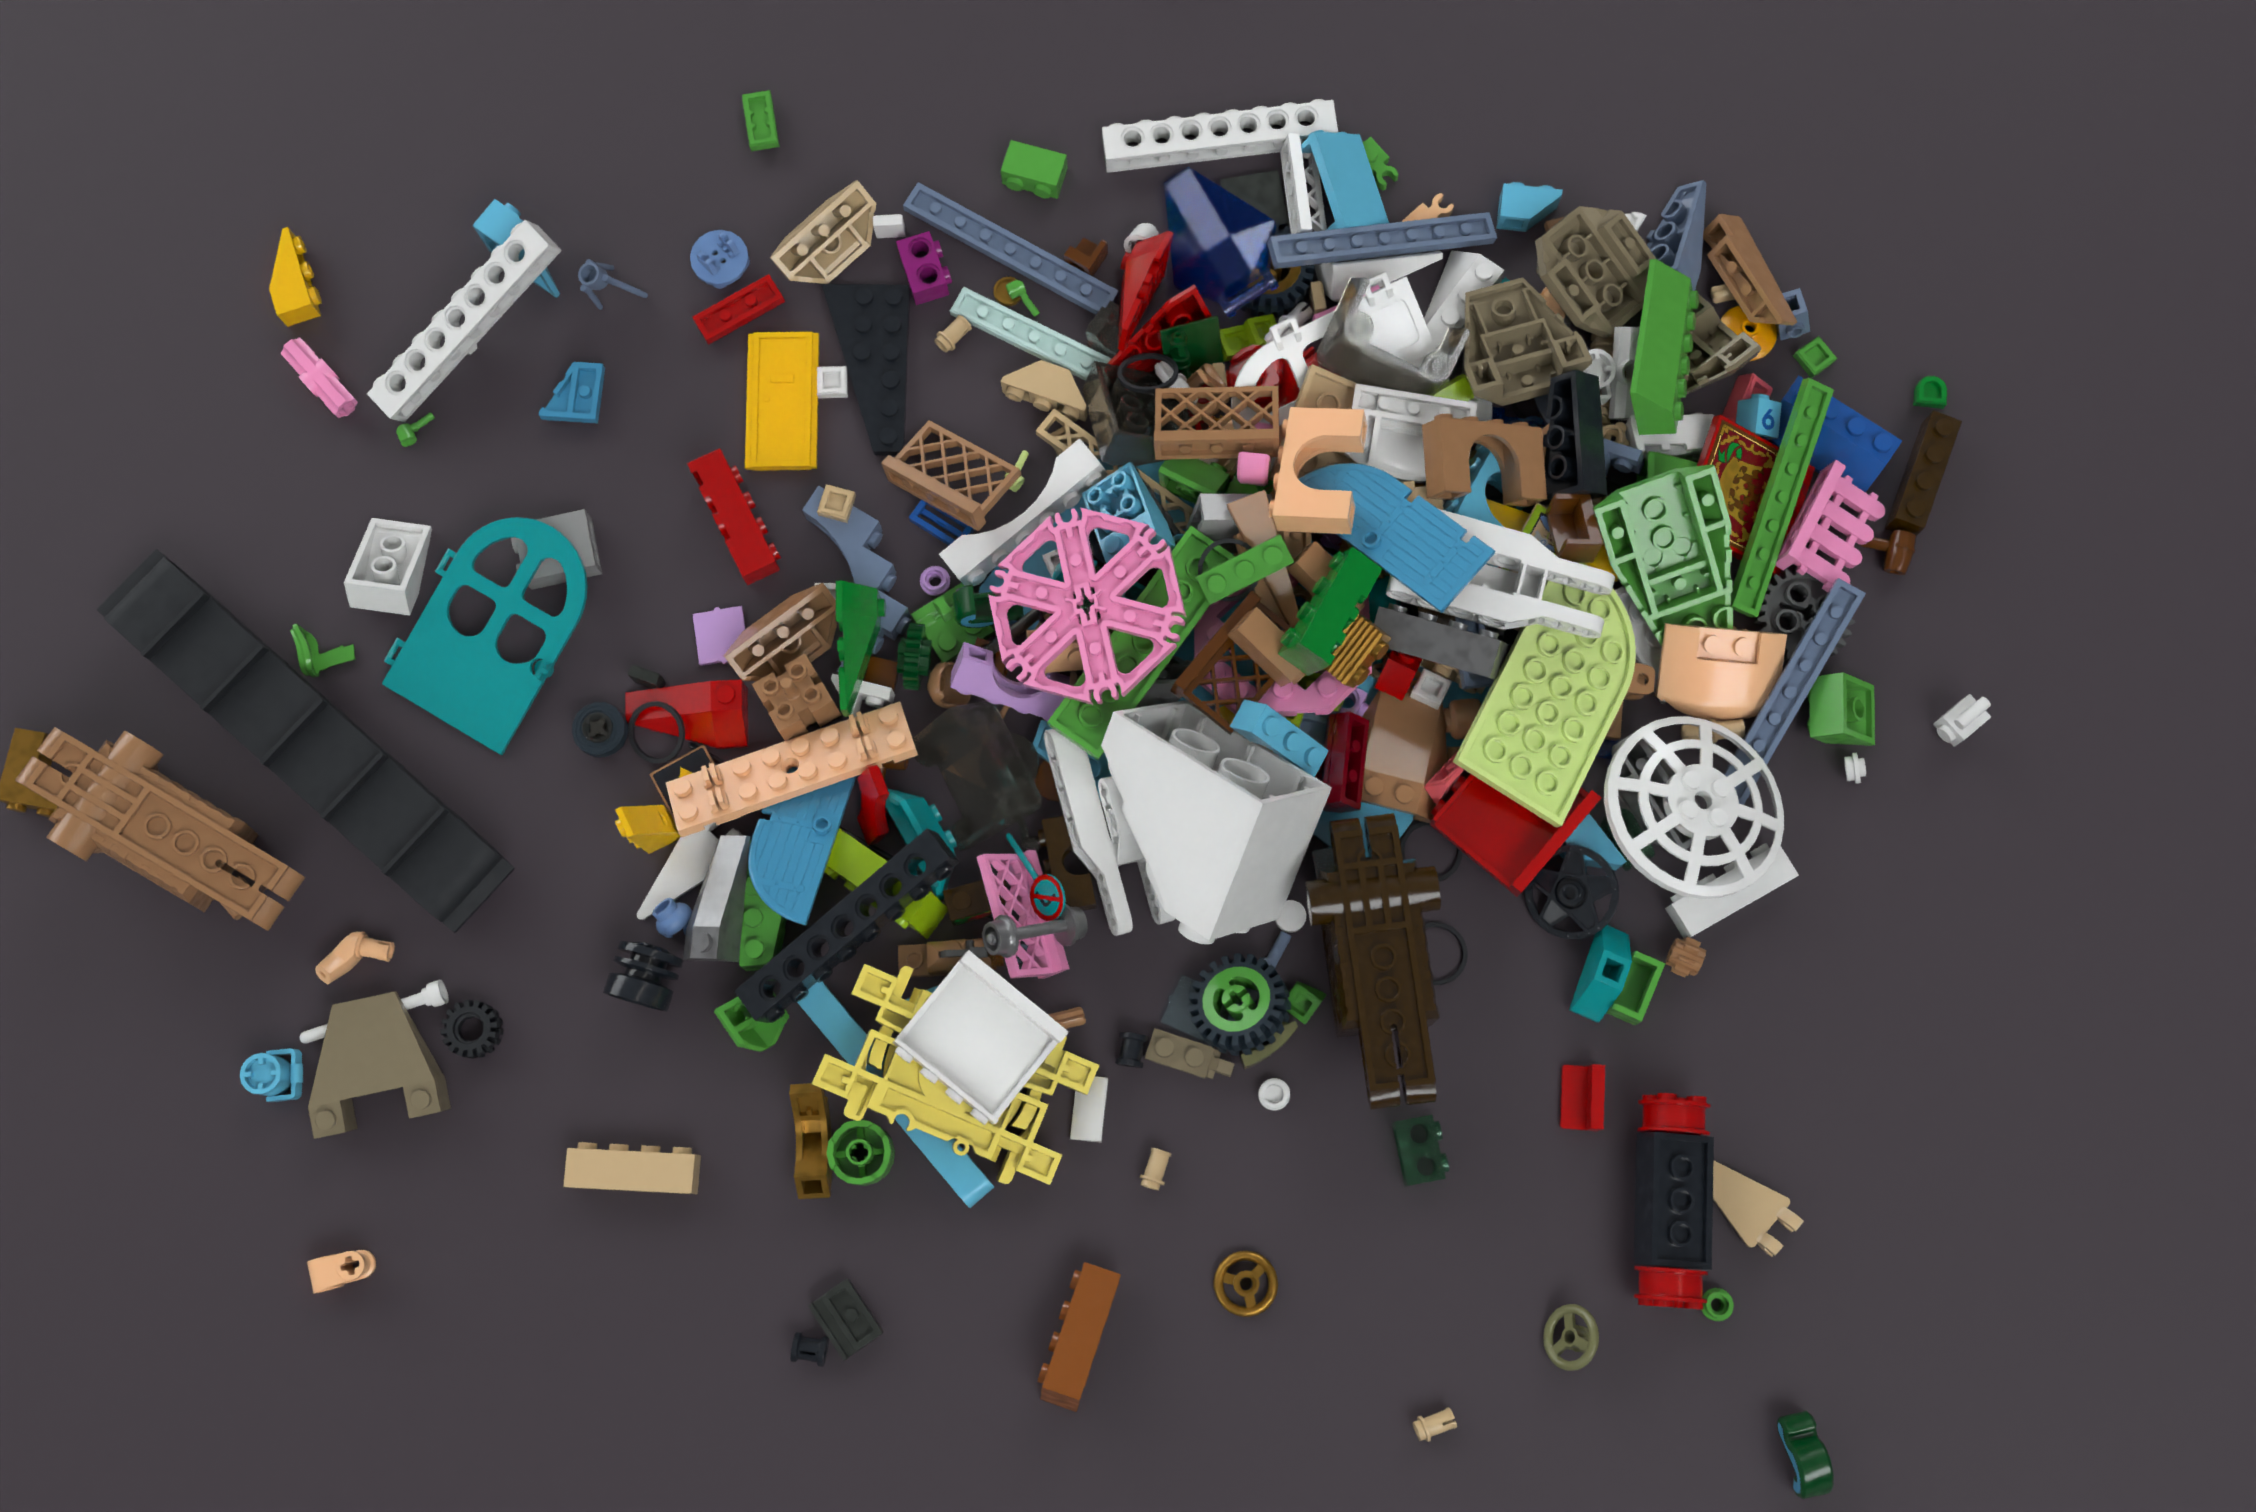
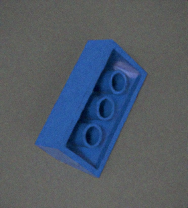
M1801 376L1796 378L1780 401L1782 406L1778 439L1767 440L1779 448L1802 379H1804ZM1832 397L1809 465L1815 467V472L1820 473L1822 469L1833 461L1838 460L1846 466L1841 477L1850 476L1853 478L1852 484L1866 493L1887 465L1902 440Z

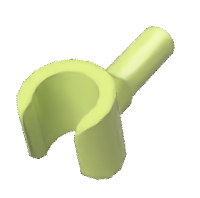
M1025 450L1022 451L1015 465L1020 471L1029 455ZM1020 476L1009 489L1017 492L1023 485L1025 478Z

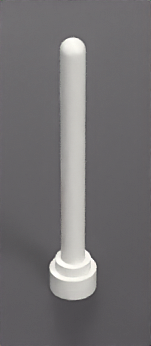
M436 980L426 984V987L422 988L420 993L402 998L401 1001L405 1008L409 1010L424 1004L438 1007L447 1004L449 997L443 981ZM327 1024L302 1032L299 1037L300 1041L307 1044L324 1038Z

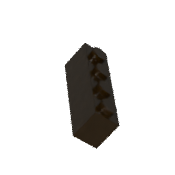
M1933 410L1922 422L1884 529L1889 531L1907 530L1916 536L1925 529L1962 423L1961 420Z

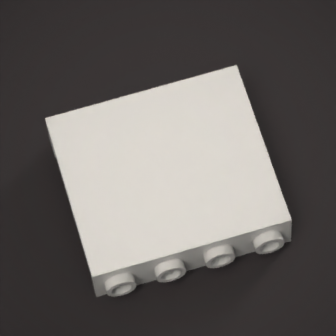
M968 950L892 1043L897 1046L894 1052L907 1063H910L912 1060L923 1067L920 1073L933 1084L939 1080L948 1088L945 1091L946 1095L959 1105L962 1101L966 1102L973 1108L970 1114L983 1125H986L988 1121L991 1124H996L999 1121L998 1118L1054 1047L1069 1032Z

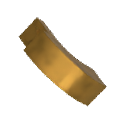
M812 1083L791 1084L789 1095L796 1132L794 1180L798 1199L828 1198L831 1196L832 1170L829 1167L826 1155L828 1141L832 1138L828 1097H825L824 1089L812 1085Z

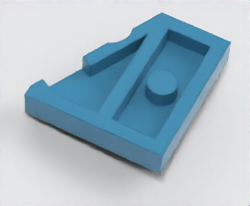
M573 362L567 370L564 380L559 382L553 390L554 396L546 408L542 407L540 409L539 417L541 420L598 424L605 366L602 363Z

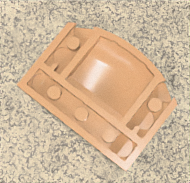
M1665 623L1655 696L1661 701L1664 699L1674 709L1684 714L1702 719L1726 721L1755 717L1758 715L1782 673L1787 634Z

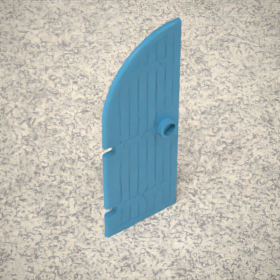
M1356 463L1334 464L1316 469L1299 478L1301 483L1313 489L1352 491L1356 507L1352 534L1337 535L1441 613L1496 552L1476 536H1473L1465 543L1461 540L1467 533L1465 528L1419 495L1412 503L1406 500L1412 493V490L1389 473L1378 468Z
M792 767L788 770L787 773H793L798 768ZM856 776L763 808L761 811L763 814L771 815L770 820L758 819L748 852L749 875L756 892L764 903L774 912L790 921L807 925Z

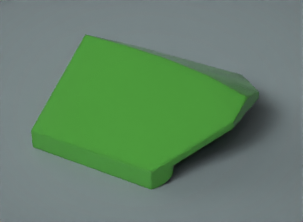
M739 997L714 1010V1013L737 1047L758 1052L767 1050L776 1044L789 1018V1014L784 1009L785 1014L773 1023L755 1021Z

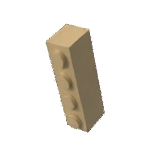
M578 1142L577 1148H567L563 1187L698 1194L701 1156L692 1154V1148L673 1147L672 1153H661L660 1146L641 1145V1151H629V1145L610 1144L609 1150L597 1149V1143Z

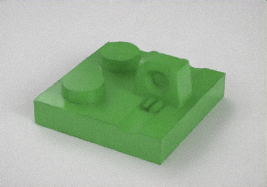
M963 583L958 584L911 614L915 623L925 624L926 640H932V649L941 662H952L957 659L963 642L975 645L977 637L987 640L995 635V631L991 626L966 628L958 625L954 620L952 596L958 588L964 586Z

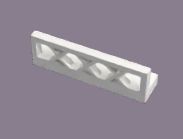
M1288 133L1281 148L1280 156L1291 234L1312 232V230H1326L1319 170L1313 153H1302L1299 134ZM1303 159H1308L1309 166L1304 169ZM1306 182L1312 186V190L1307 193ZM1309 205L1316 211L1312 217Z

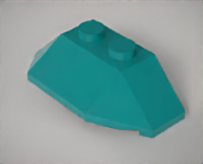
M887 788L889 796L886 799L885 808L906 845L928 828L937 832L955 855L953 848L958 845L950 830L943 832L938 822L943 819L935 804L929 806L923 797ZM925 861L918 864L922 873L926 869ZM951 875L942 881L935 882L931 886L933 893L940 901L944 899L943 891L947 890Z

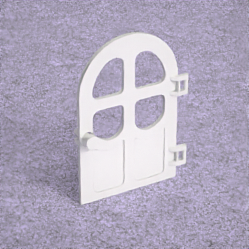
M1384 272L1361 283L1365 294L1364 297L1301 327L1298 326L1294 316L1270 327L1269 330L1273 340L1258 349L1247 360L1239 372L1234 387L1256 386L1264 370L1275 360L1283 358L1287 360L1300 390L1308 370L1303 357L1304 348L1323 337L1334 338L1347 348L1350 354V367L1343 378L1357 384L1425 395L1447 383L1449 379L1408 278L1403 277L1390 283L1387 273ZM1382 281L1384 287L1372 292L1370 286ZM1290 325L1292 331L1280 336L1278 330ZM1232 397L1231 409L1235 408L1242 401ZM1296 400L1279 408V426L1283 424L1284 419H1288L1290 407L1295 406ZM1248 406L1239 413L1247 421L1257 414ZM1264 418L1259 421L1260 423H1268V424H1270V423H1269L1268 421H1266ZM1232 419L1234 429L1242 427ZM1272 457L1271 469L1276 457Z

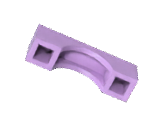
M963 642L951 671L950 688L956 689L959 693L964 695L972 694L984 698L989 703L1003 704L1014 708L1020 713H1030L1042 717L1046 721L1050 719L1065 698L1025 687L1021 682H1015L1006 678L995 666L993 651ZM1057 672L1046 674V677L1050 680L1070 685L1069 676Z

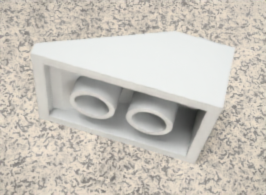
M371 518L344 581L349 606L351 608L410 616L420 590L432 532L431 526Z

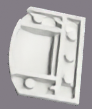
M1356 384L1352 409H1364L1368 425L1364 453L1345 452L1344 455L1349 459L1351 457L1357 464H1364L1383 470L1401 482L1415 481V483H1426L1422 425L1434 420V416L1439 414H1452L1453 418L1457 419L1469 416L1475 417L1477 403Z

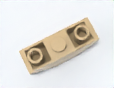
M1040 360L1002 377V392L1009 399L1017 402L1024 400L1033 403L1034 407L1046 412L1056 409L1071 421L1079 419L1086 422L1087 406L1069 369Z

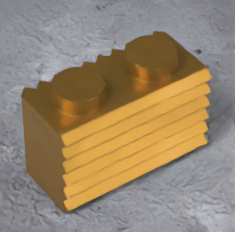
M1360 613L1354 622L1345 630H1342L1347 636L1340 647L1337 646L1331 653L1335 656L1332 664L1324 668L1342 684L1351 688L1362 684L1370 673L1368 668L1375 659L1379 660L1386 654L1389 649L1387 643L1391 640L1388 634Z

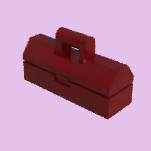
M1350 711L1331 714L1327 718L1324 747L1329 751L1315 776L1318 780L1332 787L1323 809L1325 812L1343 813L1361 810L1370 721Z

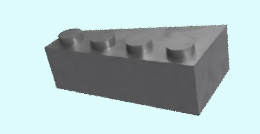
M1389 603L1388 609L1379 606L1374 624L1391 637V640L1387 643L1389 649L1487 678H1496L1509 644L1497 640L1498 633L1480 629L1479 634L1468 632V625L1450 620L1447 626L1436 623L1438 617L1419 611L1418 617L1406 614L1408 609L1406 607Z

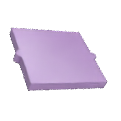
M737 606L725 609L715 607L713 611L692 614L699 665L703 666L721 662L726 665L728 661L723 655L746 629L743 607Z

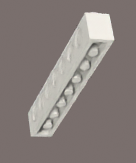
M1315 99L1310 103L1296 104L1289 102L1281 106L1269 108L1257 106L1252 110L1238 111L1231 109L1224 113H1199L1193 117L1185 118L1172 116L1166 120H1141L1137 123L1126 125L1114 123L1108 127H1102L1106 170L1107 173L1277 153L1281 151L1288 133L1299 134L1302 144L1308 138V135L1314 131L1323 130L1324 132L1338 133L1334 101ZM1307 121L1310 122L1311 125L1304 126L1301 125L1300 122ZM1272 125H1280V126H1282L1283 128H1281V129H1273L1271 126H1272ZM1251 128L1254 131L1251 133H1246L1242 131V129ZM1220 131L1225 133V135L1216 136L1213 133ZM1194 135L1197 138L1189 140L1186 139L1185 136ZM1159 138H1164L1168 140L1165 143L1156 142V140ZM1137 142L1139 145L1131 147L1127 143Z
M527 220L517 224L512 229L511 236L492 251L491 258L472 273L471 280L452 295L451 302L432 317L431 324L413 338L411 346L393 360L391 368L374 381L373 387L367 395L390 419L406 422L562 250L538 225ZM524 249V257L519 261V253ZM504 271V279L499 283V275ZM484 293V301L482 304H479V298ZM464 314V315H465V321H464V323L460 326L459 321H460L461 316ZM445 336V343L440 347V340ZM425 357V366L421 369L420 364ZM405 379L406 385L405 388L402 390L401 383Z

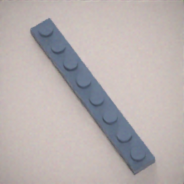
M919 182L903 204L904 211L1102 319H1105L1119 297V291Z
M1486 212L1270 236L1267 244L1274 269L1488 245L1496 241L1497 235L1490 213Z
M1840 578L1836 579L1743 739L1757 752L1766 765L1866 594ZM1738 748L1734 756L1745 766L1751 760ZM1729 763L1724 775L1728 777L1737 770ZM1757 772L1752 776L1756 783L1761 773ZM1745 781L1734 787L1739 804L1742 805L1745 804L1750 795Z

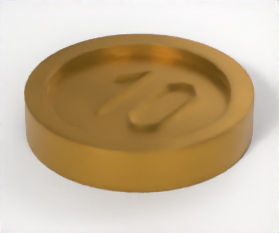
M1003 277L996 282L993 291L994 297L999 304L1013 306L1020 302V296L1011 299L1006 289V285L1017 280L1016 278Z

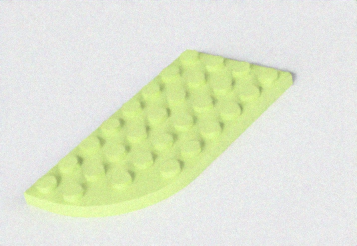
M1546 580L1541 600L1603 618L1604 625L1601 637L1586 638L1539 624L1521 627L1453 763L1554 827H1560L1563 825L1630 687L1635 668L1636 646L1629 615L1613 588L1610 594L1600 595Z

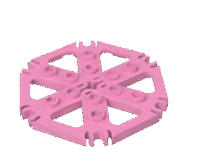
M1073 508L1071 509L1072 519L1069 522H1063L1060 513H1055V522L1058 526L1054 528L1053 518L1050 515L997 565L1000 569L1008 570V573L1003 570H995L994 574L996 577L1004 579V583L1000 587L990 585L989 588L995 595L1000 597L989 594L988 596L1002 663L1006 665L1005 667L1010 672L1017 666H1022L1023 670L1016 678L1025 687L1093 705L1091 698L1093 692L1097 703L1103 704L1101 695L1105 690H1111L1113 699L1118 700L1119 691L1116 687L1120 685L1121 695L1125 697L1178 647L1176 643H1169L1166 640L1168 638L1170 641L1180 642V636L1170 631L1173 625L1185 626L1186 622L1180 616L1173 615H1183L1186 617V612L1171 548L1169 545L1167 547L1164 539L1156 545L1150 544L1151 539L1157 534L1153 528H1150L1148 524L1080 508L1082 512V520H1080L1079 514ZM1101 528L1127 535L1130 542L1096 573L1089 542L1090 532L1093 529ZM1053 541L1057 545L1064 582L1023 572V564L1044 543ZM1152 568L1162 570L1169 597L1165 607L1161 608L1121 597L1148 570ZM1083 591L1089 601L1094 603V605L1090 606V620L1085 611L1081 608L1079 609V606L1084 604ZM1021 605L1053 614L1021 645L1014 644L1007 616L1008 610L1012 606ZM1109 629L1149 639L1153 642V651L1130 673H1121L1117 668ZM1077 639L1086 678L1085 682L1081 686H1072L1048 679L1045 675L1046 667Z

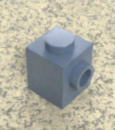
M1798 288L1782 293L1797 323L1793 326L1775 324L1780 340L1797 338L1802 334L1810 332L1808 310L1801 289Z

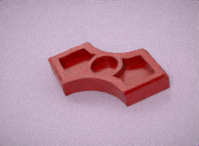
M878 765L868 767L857 778L861 792V811L857 819L868 846L878 843L889 832L885 814L886 799L889 796V791Z

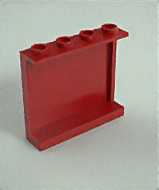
M1470 774L1467 779L1462 775L1450 789L1454 792L1452 797L1447 802L1441 799L1430 812L1434 816L1430 825L1518 897L1602 797L1593 790L1588 793L1581 787L1563 825L1554 827L1474 775Z

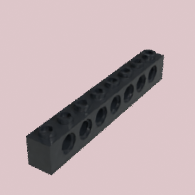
M927 828L739 986L735 993L755 1021L764 1023L777 1021L785 1014L784 1009L791 1003L804 999L809 993L808 989L816 982L820 983L829 978L833 973L832 969L840 962H846L854 957L859 946L864 942H870L881 933V928L885 924L899 919L905 913V908L910 903L924 898L929 893V888L935 882L948 878L953 873V867L959 863V860L941 836ZM925 861L926 869L921 875H918L917 866L920 862ZM900 881L902 885L901 891L894 896L893 886ZM876 901L877 910L874 915L870 916L869 906ZM849 922H852L853 930L850 935L846 936L845 927ZM825 942H828L829 950L822 957L821 947ZM803 962L805 969L803 974L798 977L797 968ZM779 982L781 989L775 997L773 988Z

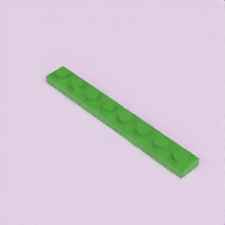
M1811 378L1802 379L1732 587L1731 606L1733 610L1751 618L1758 617L1834 392V389Z

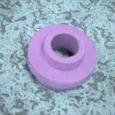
M931 566L922 572L920 585L928 595L939 596L948 590L950 576L944 568ZM933 578L941 579L940 584L937 586H932L930 581Z

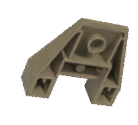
M396 991L332 1005L308 1105L314 1139L358 1129L352 1101L354 1097L403 1087L409 1119L451 1109L445 1076Z

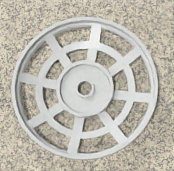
M1688 716L1656 720L1641 727L1627 738L1615 752L1608 767L1604 783V805L1613 837L1632 865L1660 887L1686 897L1698 899L1721 898L1735 894L1752 885L1766 873L1775 860L1781 846L1784 831V810L1779 789L1764 760L1747 742L1727 728L1705 719ZM1674 724L1698 726L1700 740H1679L1666 745L1653 731ZM1712 731L1734 743L1750 758L1751 762L1744 766L1729 751L1713 744ZM1643 739L1656 752L1644 765L1639 779L1620 777L1627 755L1636 743ZM1682 749H1700V764L1685 766L1674 753ZM1713 753L1727 760L1737 771L1726 777L1719 770L1713 768ZM1662 759L1675 772L1666 784L1650 781L1655 767ZM1757 772L1761 773L1771 794L1775 818L1763 813L1760 792L1752 777ZM1743 781L1746 782L1751 793L1753 808L1739 804L1734 787ZM1618 790L1638 792L1640 813L1648 829L1632 839L1627 831L1621 815ZM1649 794L1663 797V807L1667 817L1658 823L1651 810ZM1695 795L1705 799L1706 809L1698 807L1695 802ZM1737 817L1752 821L1751 829L1741 844L1731 830ZM1762 825L1775 831L1768 855L1761 865L1753 871L1745 853L1756 841ZM1675 827L1685 836L1692 838L1690 851L1674 843L1665 833ZM1721 836L1730 851L1721 855H1703L1705 840ZM1656 840L1670 854L1688 862L1684 881L1659 869L1642 853L1641 849ZM1735 861L1742 875V879L1724 885L1704 886L1697 884L1701 866H1720Z

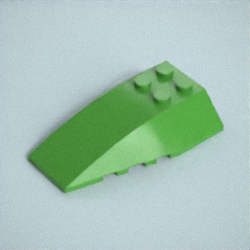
M1714 465L1669 470L1617 489L1593 508L1610 566L1661 647L1665 623L1733 629V607L1731 606V592H1733L1730 574V562H1732V549L1730 548L1731 521Z

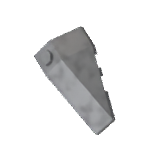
M720 836L686 927L683 960L739 962L750 836Z

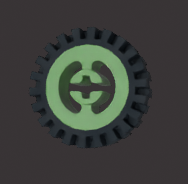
M1241 953L1234 954V960L1231 961L1228 955L1221 957L1223 964L1218 966L1213 961L1209 964L1212 971L1207 973L1203 969L1199 973L1202 981H1194L1192 987L1196 992H1190L1189 1000L1192 1005H1188L1189 1012L1192 1015L1191 1020L1203 1039L1212 1048L1216 1046L1218 1051L1224 1054L1228 1050L1234 1056H1239V1050H1242L1245 1055L1252 1054L1251 1048L1256 1047L1258 1051L1265 1049L1262 1043L1266 1040L1270 1044L1276 1041L1273 1036L1275 1032L1280 1035L1284 1031L1282 1022L1288 1023L1290 1017L1287 1013V1010H1291V1003L1288 999L1290 995L1276 969L1272 965L1269 966L1263 958L1260 957L1257 961L1254 955L1247 954V958L1244 959ZM1245 988H1251L1259 992L1258 1005H1256ZM1222 1003L1234 1021L1225 1020L1220 1016Z

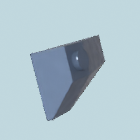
M1704 180L1677 187L1661 213L1663 220L1656 230H1650L1646 237L1649 241L1647 246L1657 260L1691 278L1693 291L1696 289L1702 263L1706 182Z

